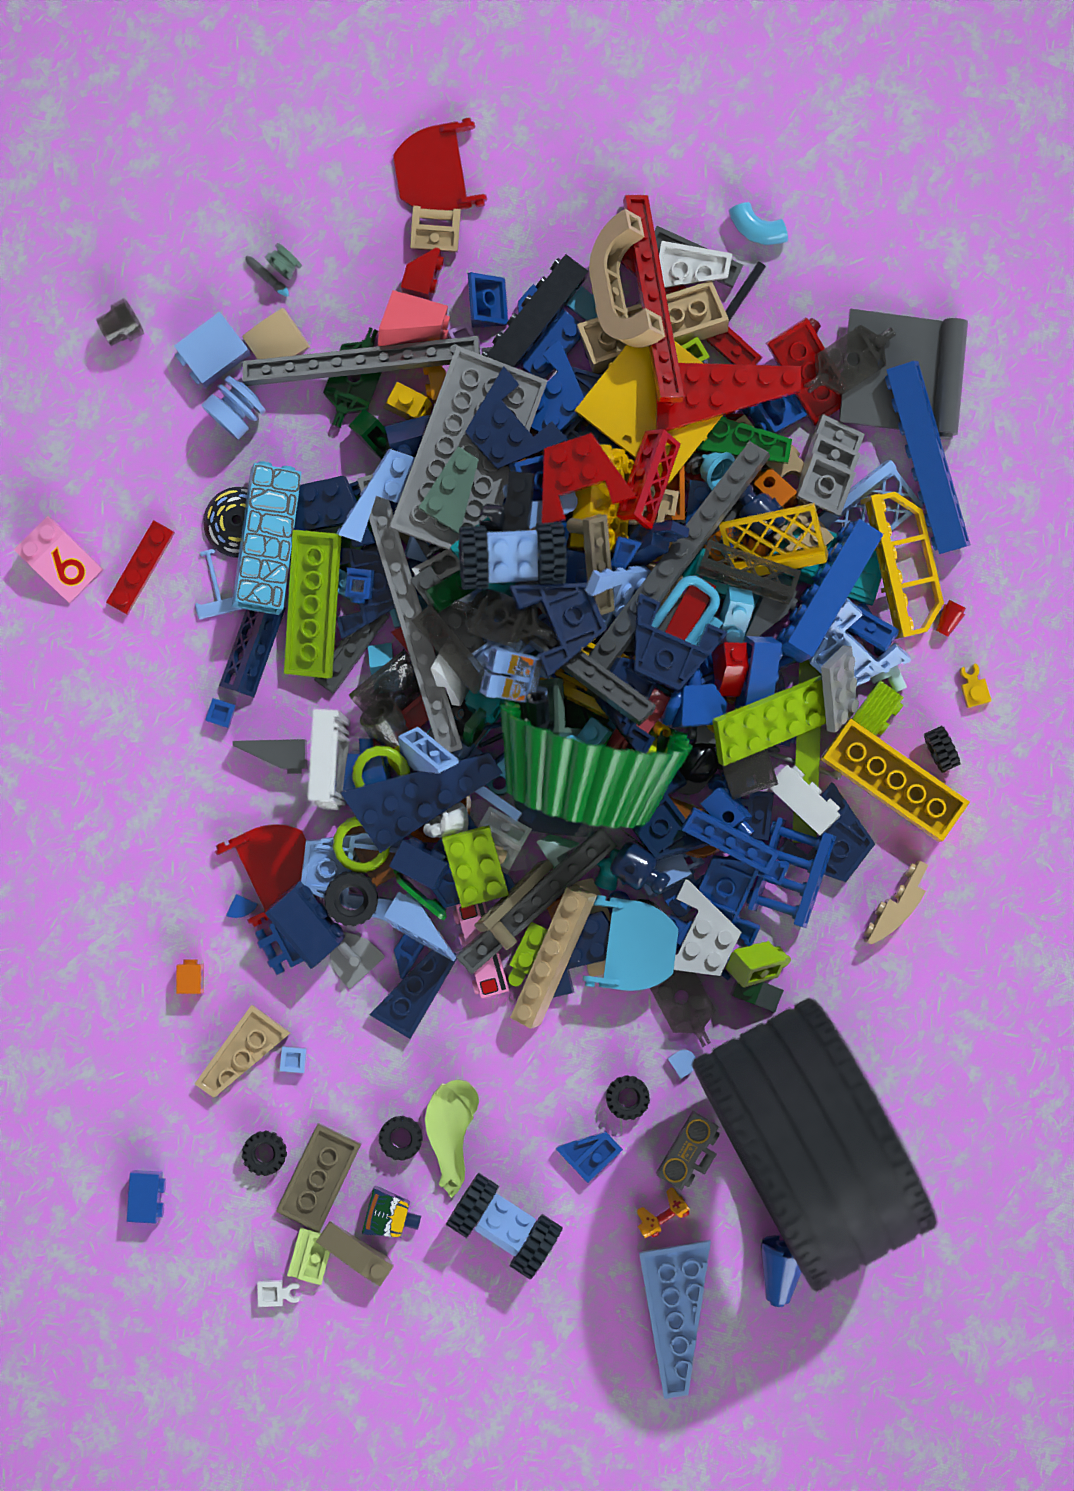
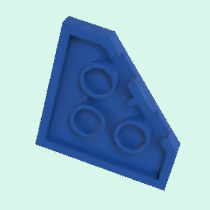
M534 284L518 300V313L523 309L521 304L529 294L533 296L538 290ZM562 309L522 360L523 370L546 379L554 370V367L542 354L559 340L567 355L581 339L577 330V324L580 322Z

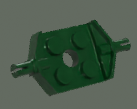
M369 327L365 340H362V342L344 343L339 351L374 347V341L379 331L376 329L373 331V328ZM382 372L361 374V378L357 382L349 381L348 376L328 378L323 394L336 408V415L331 425L335 427L337 425L338 428H341L347 414L360 413L364 409L369 411L368 407Z

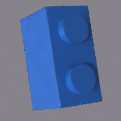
M142 1170L130 1172L126 1222L156 1224L160 1217L163 1218L164 1203H161V1193H165L166 1178H162L163 1172Z

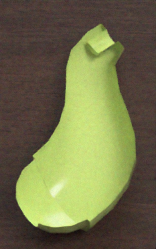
M460 1079L452 1080L446 1084L442 1083L437 1088L428 1103L425 1117L427 1135L437 1156L442 1173L439 1185L448 1192L451 1198L458 1193L465 1179L464 1136L479 1104V1097L475 1088L469 1082Z

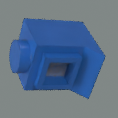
M347 568L345 597H351L350 602L365 604V599L372 598L374 570Z

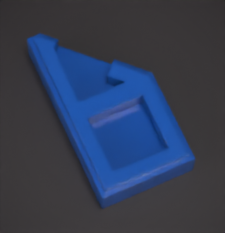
M403 934L394 949L399 975L402 980L406 977L425 946L406 934Z

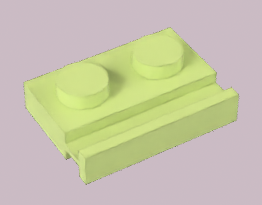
M300 1228L287 1276L318 1285L322 1284L330 1252L316 1242L321 1234L320 1232Z

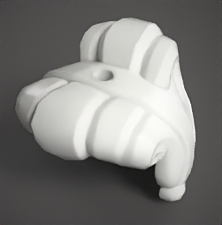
M458 802L441 813V816H437L427 822L423 827V832L432 838H442L467 831L468 813L463 803Z

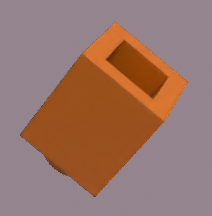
M183 959V964H177L176 994L204 993V964H198V959Z

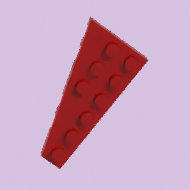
M678 363L684 399L682 402H658L656 391V430L664 429L669 431L679 429L689 424L702 422L736 412L739 409L753 407L769 400L773 401L799 393L801 391V366Z

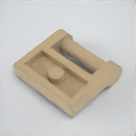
M413 206L410 248L417 250L440 248L441 251L458 252L461 209L447 211L421 209V206ZM420 218L452 220L453 222L452 227L420 224Z

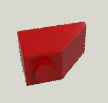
M724 642L715 647L712 652L715 686L723 697H739L749 667L747 644Z

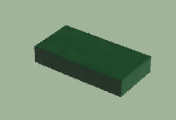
M481 707L465 724L462 743L467 747H471L484 732L487 712Z

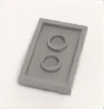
M843 645L821 667L826 725L829 732L836 733L857 712L859 707V701L856 699L857 680L854 676L855 658L853 657L851 646Z

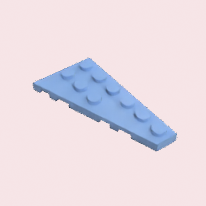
M711 1240L639 1252L664 1399L685 1396L689 1393Z

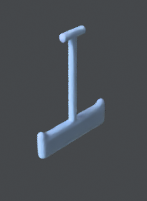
M215 549L200 552L201 556L206 555L217 601L202 605L196 603L195 608L199 619L242 609L232 607L233 597L221 600L211 559V554L216 552Z

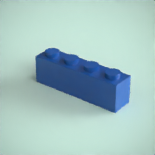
M745 636L749 667L739 697H736L734 710L775 694V685L779 680V660L782 658L783 649L782 643L773 637Z

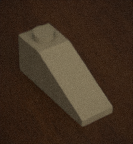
M329 1221L316 1240L319 1245L378 1286L382 1285L394 1267L388 1256Z

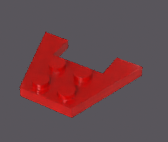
M592 433L544 448L542 523L566 520L560 496L606 482L613 505L637 498Z

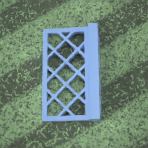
M886 460L850 489L841 516L844 515V520L839 519L841 516L838 517L825 510L817 516L818 520L821 521L828 531V527L834 522L843 523V527H846L849 522H855L848 521L849 510L853 507L862 508L861 520L864 521L865 504H857L871 492L880 493V495L890 493V491H885L886 480L891 476H894L898 482L896 493L909 497L919 508L923 505L898 473L897 467L892 460ZM881 485V490H875ZM897 502L895 509L886 508V511L894 512V520L890 524L891 530L913 514L909 510H899L900 504Z

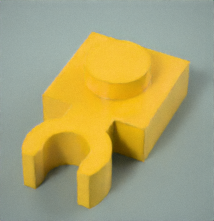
M976 663L972 665V675L966 673L965 667L960 668V675L967 682L960 685L967 708L992 701L985 678L978 680L979 666Z

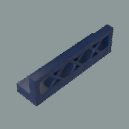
M283 607L279 615L258 612V614L254 615L253 610L246 609L219 686L253 698L255 697L284 615L285 607ZM252 628L251 635L247 638V631ZM243 650V657L241 660H239V654ZM236 673L233 685L229 684L232 674Z

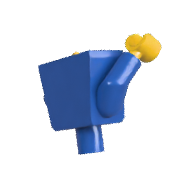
M696 671L687 681V686H683L679 691L674 690L661 717V721L654 724L653 731L659 736L661 730H663V735L669 737L671 730L668 726L671 725L672 728L707 725V728L714 733L712 719L726 714L727 702L714 684L702 685L701 672Z

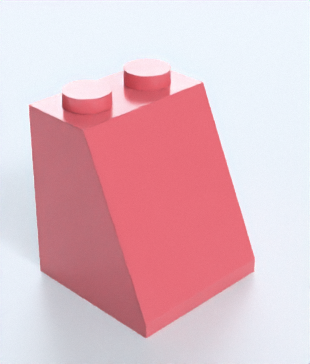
M392 290L379 327L378 346L447 339L451 316H447L448 306Z

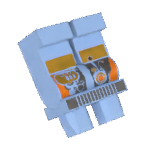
M491 646L486 668L490 671L485 670L480 689L483 695L525 703L529 692L542 691L546 692L547 696V688L538 686L539 677L547 678L538 657Z

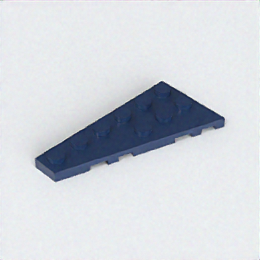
M487 752L460 759L458 764L440 773L415 771L373 784L340 791V793L381 853L503 773L491 754Z

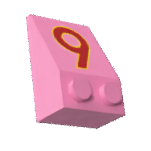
M49 516L14 549L69 603L103 571Z

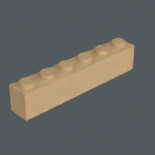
M578 885L566 887L511 1014V1019L530 1029L542 1024L597 895Z

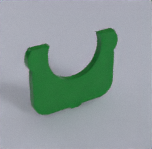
M395 869L393 870L396 881L404 890L439 919L444 920L447 917V909L436 898L430 900L409 881L406 875Z

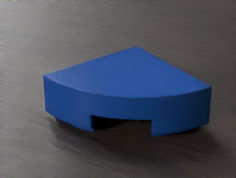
M236 894L226 916L230 918L245 917L257 908L258 903Z

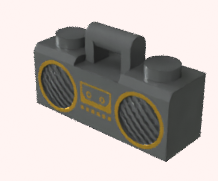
M692 1110L659 1166L656 1175L680 1190L684 1186L689 1187L695 1178V1174L692 1173L694 1169L705 1175L717 1153L707 1147L709 1144L713 1146L720 1135L717 1132L718 1125ZM702 1151L706 1154L701 1163L697 1165L695 1162Z

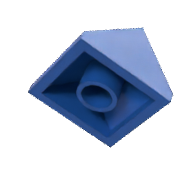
M469 272L468 287L472 328L507 325L508 310L505 278Z

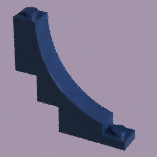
M675 521L654 523L652 529H645L641 524L628 526V539L643 543L626 570H628V567L647 566L658 557L668 553L670 542H677V539L688 538L690 528ZM604 632L600 634L596 639H594L591 643L596 645L597 642H599V640L602 638Z

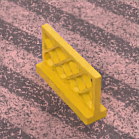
M815 503L734 519L719 524L731 569L730 576L732 582L827 563L829 554L827 546L824 544ZM810 511L812 521L808 526L796 520L799 513ZM783 517L790 521L784 531L772 524L776 518ZM753 522H760L767 526L761 536L749 530ZM792 524L805 530L799 540L787 533ZM735 526L743 532L736 541L728 536L726 528ZM769 528L781 535L775 545L763 538ZM745 533L757 540L752 550L740 543ZM807 533H810L817 537L818 545L809 547L802 540ZM784 537L796 544L791 551H784L778 547ZM760 542L772 549L769 555L761 556L754 552ZM736 547L748 553L745 560L735 562L733 552Z

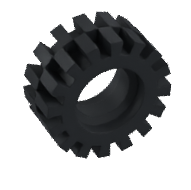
M942 725L924 733L927 748L942 773L961 764L958 752L955 749L956 747L952 743L947 730Z
M624 1075L610 1083L607 1089L606 1102L611 1113L617 1118L635 1120V1118L641 1117L648 1109L650 1094L642 1080L635 1076ZM630 1088L637 1093V1101L633 1106L624 1107L620 1104L618 1096L623 1089Z
M265 1130L253 1134L246 1140L242 1148V1159H244V1166L249 1168L248 1171L254 1172L258 1176H268L269 1174H274L282 1167L287 1156V1147L283 1143L281 1136L278 1137L277 1133ZM267 1144L271 1146L274 1152L271 1161L264 1163L256 1158L255 1150L259 1145Z

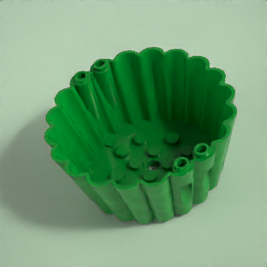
M510 699L500 701L507 793L513 795L515 800L525 803L529 808L541 810L547 815L561 817L568 821L583 822L593 826L603 825L611 828L644 826L646 822L650 821L674 775L692 749L687 734L670 728L671 735L669 737H665L663 730H661L657 738L656 752L640 753L629 749H611L606 747L610 737L604 745L586 744L575 738L561 737L551 733L549 730L533 727L530 725V722L520 720L521 710L519 701ZM586 709L589 720L591 717L596 718L613 734V731L606 725L610 721L609 718L607 720Z

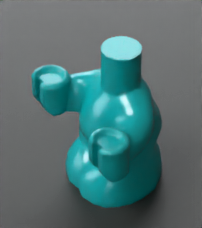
M613 849L609 858H603L597 864L600 870L594 883L598 887L611 891L617 889L618 878L611 873L610 866L620 850Z

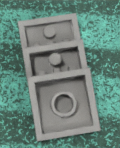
M824 414L821 415L806 455L796 497L810 504L815 503V506L838 517L841 516L856 475L854 470L861 454L858 451L865 434Z

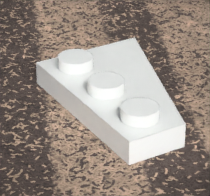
M662 241L659 259L664 287L728 279L732 253Z

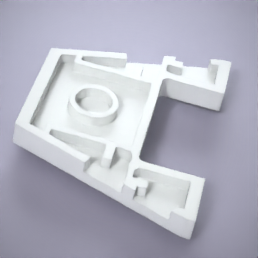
M686 879L676 899L696 908L698 913L678 954L675 955L674 970L720 976L741 931Z

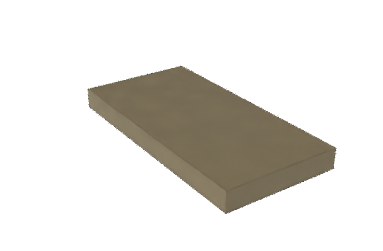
M318 1123L276 1212L320 1232L359 1151L361 1143Z

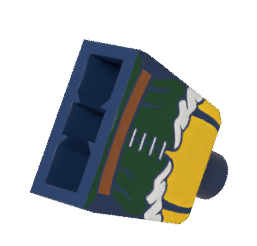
M374 1186L361 1234L401 1237L404 1227L418 1230L421 1215L408 1212L409 1200L379 1186Z

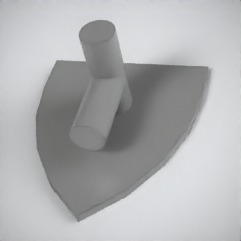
M343 932L345 938L330 953V959L337 975L351 989L385 956L369 940L357 934Z

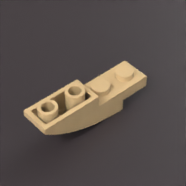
M922 861L910 864L905 874L908 878L904 886L900 884L894 895L897 898L896 902L886 899L885 902L881 901L875 911V914L878 916L874 924L869 923L864 933V936L867 938L864 942L874 944L896 930L912 914L926 893L918 885L928 864Z

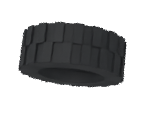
M342 872L341 875H336L328 884L324 899L325 908L328 910L329 916L333 917L337 923H342L344 926L352 925V927L358 924L362 925L372 917L377 909V887L373 884L372 879L366 877L364 873ZM355 887L362 892L364 900L358 909L347 910L341 905L339 897L345 888Z

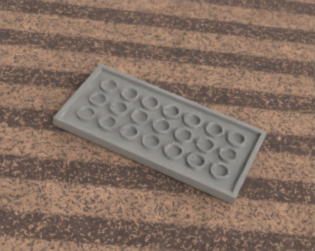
M457 346L389 528L451 551L450 547L459 540V535L418 509V507L458 446L479 459L462 527L476 526L479 524V520L482 521L487 517L480 516L483 505H502L505 498L503 486L508 484L509 466L507 465L496 470L465 435V431L503 366L520 385L502 401L528 431L531 428L548 380Z

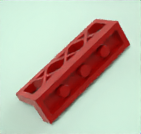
M666 430L645 431L627 482L637 498L621 502L616 514L621 520H636L645 529H652L681 445ZM666 443L671 445L668 455L665 450ZM659 463H661L663 470L660 477L658 472ZM652 484H654L655 495L653 498L650 491ZM645 506H647L648 511L647 518L642 516Z

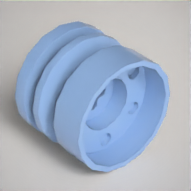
M228 375L225 382L231 387L230 391L220 384L218 388L224 397L220 399L211 394L201 406L225 430L239 440L249 429L243 418L246 416L256 421L258 418L251 410L254 408L257 412L263 414L266 409L261 405L259 398L246 385Z

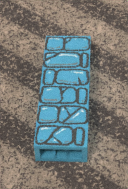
M260 461L254 463L250 470L232 607L279 615L283 610L292 547V534L301 480V471H296L294 467L282 466L280 468L272 466L269 462Z

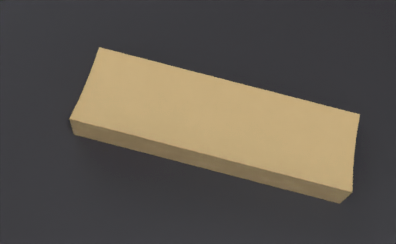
M712 280L666 295L674 341L682 346L696 337L703 340L728 332L729 319ZM641 303L626 308L628 318L642 311ZM598 317L577 324V330L584 345L592 372L596 374L605 372L609 368L608 364L613 363L627 344L609 336L601 327Z

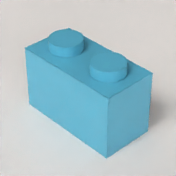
M728 587L719 620L723 622L720 629L728 633L720 643H743L754 608L752 591Z

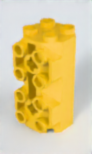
M600 445L624 480L628 482L634 465L633 460L628 459L623 449H612L610 445ZM606 482L575 491L577 506L570 512L569 519H584L598 514L607 515L610 553H614L617 538L619 536L628 538L629 520H621L616 516L620 503L612 504ZM570 533L567 548L585 551L584 536L582 534Z

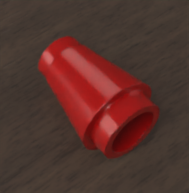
M949 600L947 605L944 604L936 631L949 637L950 633L965 616L966 608Z

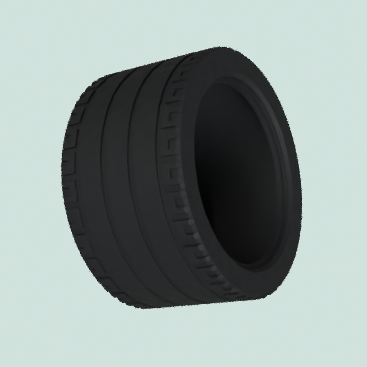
M807 998L795 1004V1008H788L768 1019L766 1024L760 1023L740 1034V1038H733L712 1049V1053H704L693 1059L692 1068L793 1258L811 1289L818 1292L831 1285V1281H839L859 1270V1266H867L887 1255L889 1250L892 1249L894 1251L917 1238L916 1235L920 1234L922 1236L935 1229L937 1217L925 1187L898 1133L863 1070L821 1005L815 999Z

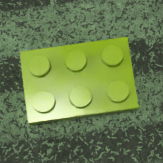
M490 825L442 837L462 908L509 895Z

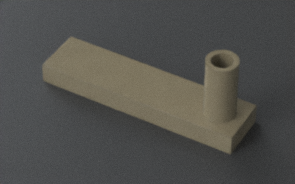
M598 514L584 519H569L567 522L568 532L584 536L587 582H589L594 570L602 573L603 569L611 570L607 515ZM613 588L593 596L601 615L615 611Z
M548 859L538 862L508 891V896L502 897L474 924L479 932L489 930L505 950L510 949L517 940L500 919L554 867Z

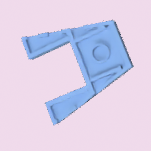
M388 449L373 473L372 479L367 487L363 489L359 500L348 513L347 519L337 531V534L361 542L376 496L399 503L415 457ZM410 536L405 549V556L425 562L427 559L415 538Z
M646 566L628 567V570L617 568L614 572L610 569H603L602 573L597 570L592 572L585 589L587 593L594 596L613 588L615 611L602 615L607 628L611 626L650 574L651 570Z
M367 833L345 835L343 838L344 852L351 860H353L354 848L378 850ZM334 837L306 840L301 882L308 886L314 895L325 898L328 884L336 875H341L345 871L351 872V870L343 867L336 859L333 850ZM404 838L392 845L390 852L396 853ZM348 887L341 892L339 900L345 907L358 909L362 905L364 898L363 895L349 893ZM378 897L377 909L372 917L387 921L384 915L394 899Z

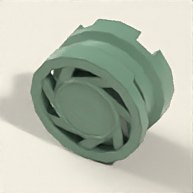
M277 243L275 247L278 251L274 250L272 253H268L265 259L283 277L290 280L293 277V272L296 270L295 267L300 269L302 264L284 246Z

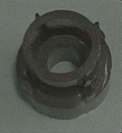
M125 298L110 305L111 310L96 318L101 332L111 346L126 339L132 341L145 334L140 321Z
M383 699L373 703L360 717V724L370 738H374L380 746H389L391 748L398 746V736L409 731L404 715L393 699Z

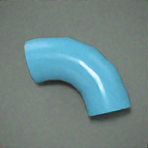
M750 202L735 205L728 210L738 232L748 240L762 245L788 242V233L783 219L775 221L760 219L753 211Z

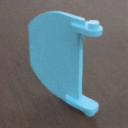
M597 895L593 905L612 908L604 978L583 976L585 986L595 987V983H599V987L638 991L654 987L668 979L674 970L679 930L675 923L661 910L647 903L618 898H610V901H606V896Z

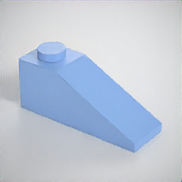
M419 727L398 736L400 753L407 760L408 766L414 771L440 773L459 763L454 755Z

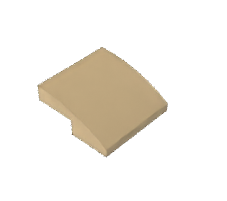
M285 308L273 313L242 336L257 359L301 355L310 348V345Z

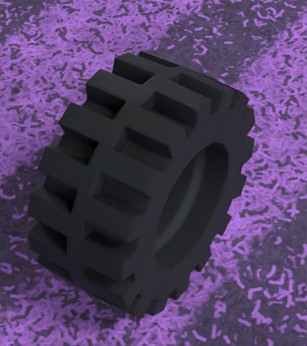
M395 1116L389 1119L382 1126L379 1133V1144L382 1152L387 1157L396 1161L412 1158L419 1151L423 1139L419 1124L412 1118L405 1116ZM397 1128H404L411 1135V1142L405 1148H397L391 1142V1134Z

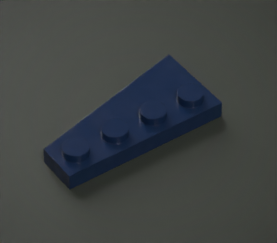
M431 950L369 1015L411 1039L457 958L455 961H452Z

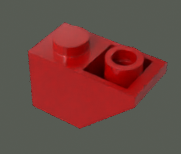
M434 248L406 265L401 283L402 293L428 300L431 293L435 294L438 280L435 279L437 270H442L444 257H441L440 248Z

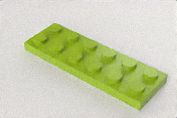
M293 530L284 674L332 678L341 535L337 533Z
M822 675L712 719L718 763L723 766L826 724Z

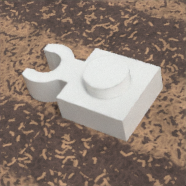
M283 1280L258 1281V1307L283 1306V1299H287L291 1303L299 1302L300 1297H293L290 1294V1290L298 1289L300 1284L291 1283L287 1287H283Z

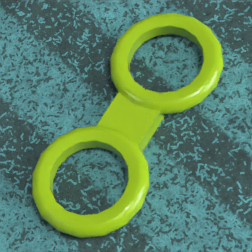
M375 746L366 749L358 756L353 766L352 779L355 788L365 785L362 778V769L371 758L387 756L393 759L399 767L400 775L410 773L407 760L399 751L389 746ZM355 816L347 819L338 827L333 838V850L336 859L343 867L353 872L366 873L377 869L385 862L390 852V847L381 853L379 852L371 861L361 863L351 860L344 852L343 838L351 828L362 826Z

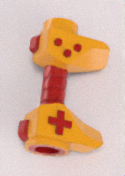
M670 1187L666 1191L670 1208L659 1214V1216L655 1217L644 1207L637 1209V1214L642 1220L638 1228L645 1238L648 1236H658L659 1232H661L660 1225L673 1218V1216L677 1215L679 1218H685L689 1215L690 1208L683 1197H679L674 1188Z

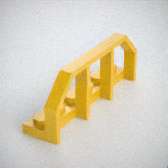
M896 492L881 495L875 494L861 499L860 503L861 505L865 504L870 526L884 534L875 550L884 588H881V593H886L893 626L899 629V634L895 639L928 632L941 610L944 600L923 510ZM890 498L915 514L919 530L918 536L891 541L892 530L890 524L886 521V504L884 499ZM921 540L929 577L902 583L903 577L901 571L897 569V551L894 546ZM931 582L935 604L921 628L913 630V621L907 612L908 598L903 593L902 588Z

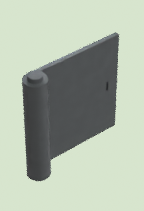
M849 309L839 422L899 430L898 422L901 419L899 412L896 413L893 409L892 399L894 395L892 389H888L885 381V376L888 375L886 369L911 361H918L940 439H953V436L958 435L968 321L961 318H947L940 321Z

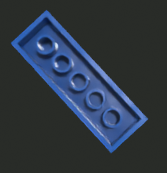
M861 519L853 523L849 522L846 527H841L835 537L838 540L834 548L830 547L828 549L827 563H824L822 568H817L812 576V580H814L810 588L807 587L800 597V600H802L799 608L795 607L788 618L791 621L787 629L783 628L777 636L776 640L782 643L785 655L798 663L813 658L884 535L883 533Z

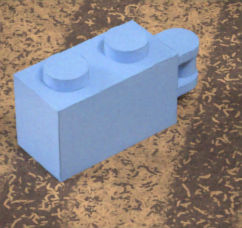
M686 854L658 860L655 869L659 872L667 873L671 878L663 892L685 882L686 879L693 878L691 871L702 866L705 863L704 860L691 857L694 863L689 866L685 859L691 856ZM647 884L643 886L649 899L660 895L655 894Z

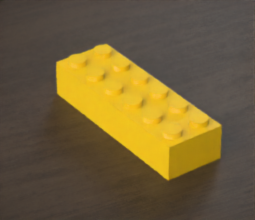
M851 718L843 725L820 758L824 763L841 773L937 842L944 841L970 803L966 798Z

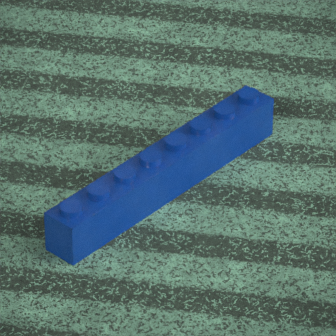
M911 361L886 369L888 375L885 376V381L888 389H892L894 395L892 399L893 409L896 413L899 412L901 419L898 422L901 435H905L907 440L905 451L909 459L912 458L914 465L911 468L915 482H919L921 489L918 491L919 500L922 505L925 504L927 513L924 515L928 528L931 527L934 536L931 537L933 548L935 551L938 550L939 554L971 546L919 362Z

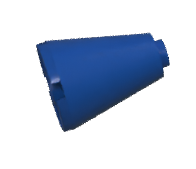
M780 1235L767 1236L762 1239L761 1244L766 1300L775 1307H783L784 1304L790 1303L802 1273L785 1241L779 1240Z

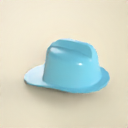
M714 452L710 455L703 454L701 456L703 463L700 468V474L711 491L735 461L731 453Z

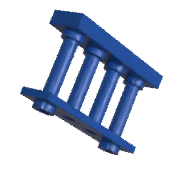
M778 817L777 822L773 821L769 835H772L769 843L770 847L777 850L782 836L815 847L817 854L815 860L811 859L809 861L779 851L776 860L786 861L790 865L805 869L807 873H810L807 883L804 882L802 884L783 878L780 885L758 876L754 890H750L747 897L748 909L757 912L758 906L761 905L790 915L792 919H795L794 925L807 928L836 836L824 832L822 837L816 838L786 828L787 820ZM766 882L800 893V896H802L800 905L794 907L762 896Z

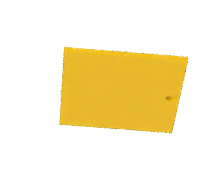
M675 342L678 363H702ZM626 345L613 363L608 364L609 368L574 412L636 459L645 431L656 430V386L649 346L637 348ZM722 416L667 431L681 443L667 484L672 481L702 441L707 440V435ZM666 443L665 446L667 455L669 454L671 445H669L668 443ZM661 463L658 466L659 477L663 472Z

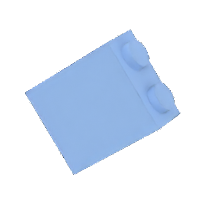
M220 312L174 345L178 351L175 354L176 358L182 366L187 364L192 371L189 373L191 378L197 385L202 383L205 388L251 355L248 348Z

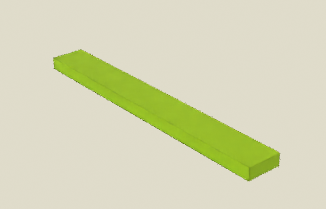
M809 659L799 663L798 684L822 675L810 664ZM821 726L796 736L795 766L805 774L802 779L808 785L813 782L817 787H819ZM793 811V830L817 838V833ZM792 840V843H801V842Z

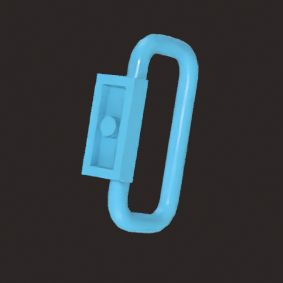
M686 576L677 583L660 607L652 626L658 629L686 587L694 585L710 597L708 608L684 640L697 646L707 623L718 628L723 624L719 619L713 617L720 605V597L718 592L703 579L697 576Z

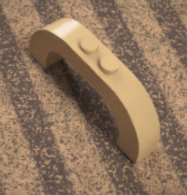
M624 209L615 215L599 233L592 248L589 273L592 284L591 290L596 305L595 311L603 330L609 336L631 347L640 348L658 342L665 337L661 316L646 308L628 318L619 273L620 263L625 252L633 244L644 238L641 217Z

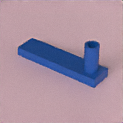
M855 605L861 610L862 616L847 630L873 644L875 654L878 656L882 655L899 634V629Z
M695 807L692 808L681 827L682 831L768 874L779 855L778 850L766 845L763 841L756 840Z

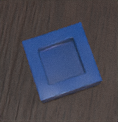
M212 698L205 721L229 728L236 705Z

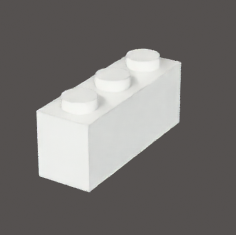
M786 765L767 786L816 833L822 836L841 816L837 812L840 807L831 799L826 802L820 796L823 791L813 782L808 785L802 779L805 774L795 765L792 768Z

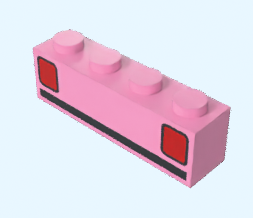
M485 902L463 908L461 904L455 905L457 910L452 912L456 925L461 924L463 933L459 934L462 948L481 933L474 924L488 912ZM498 951L474 972L476 980L472 981L475 995L480 994L481 999L510 990Z

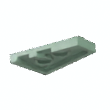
M458 446L418 509L459 535V527H462L479 459Z

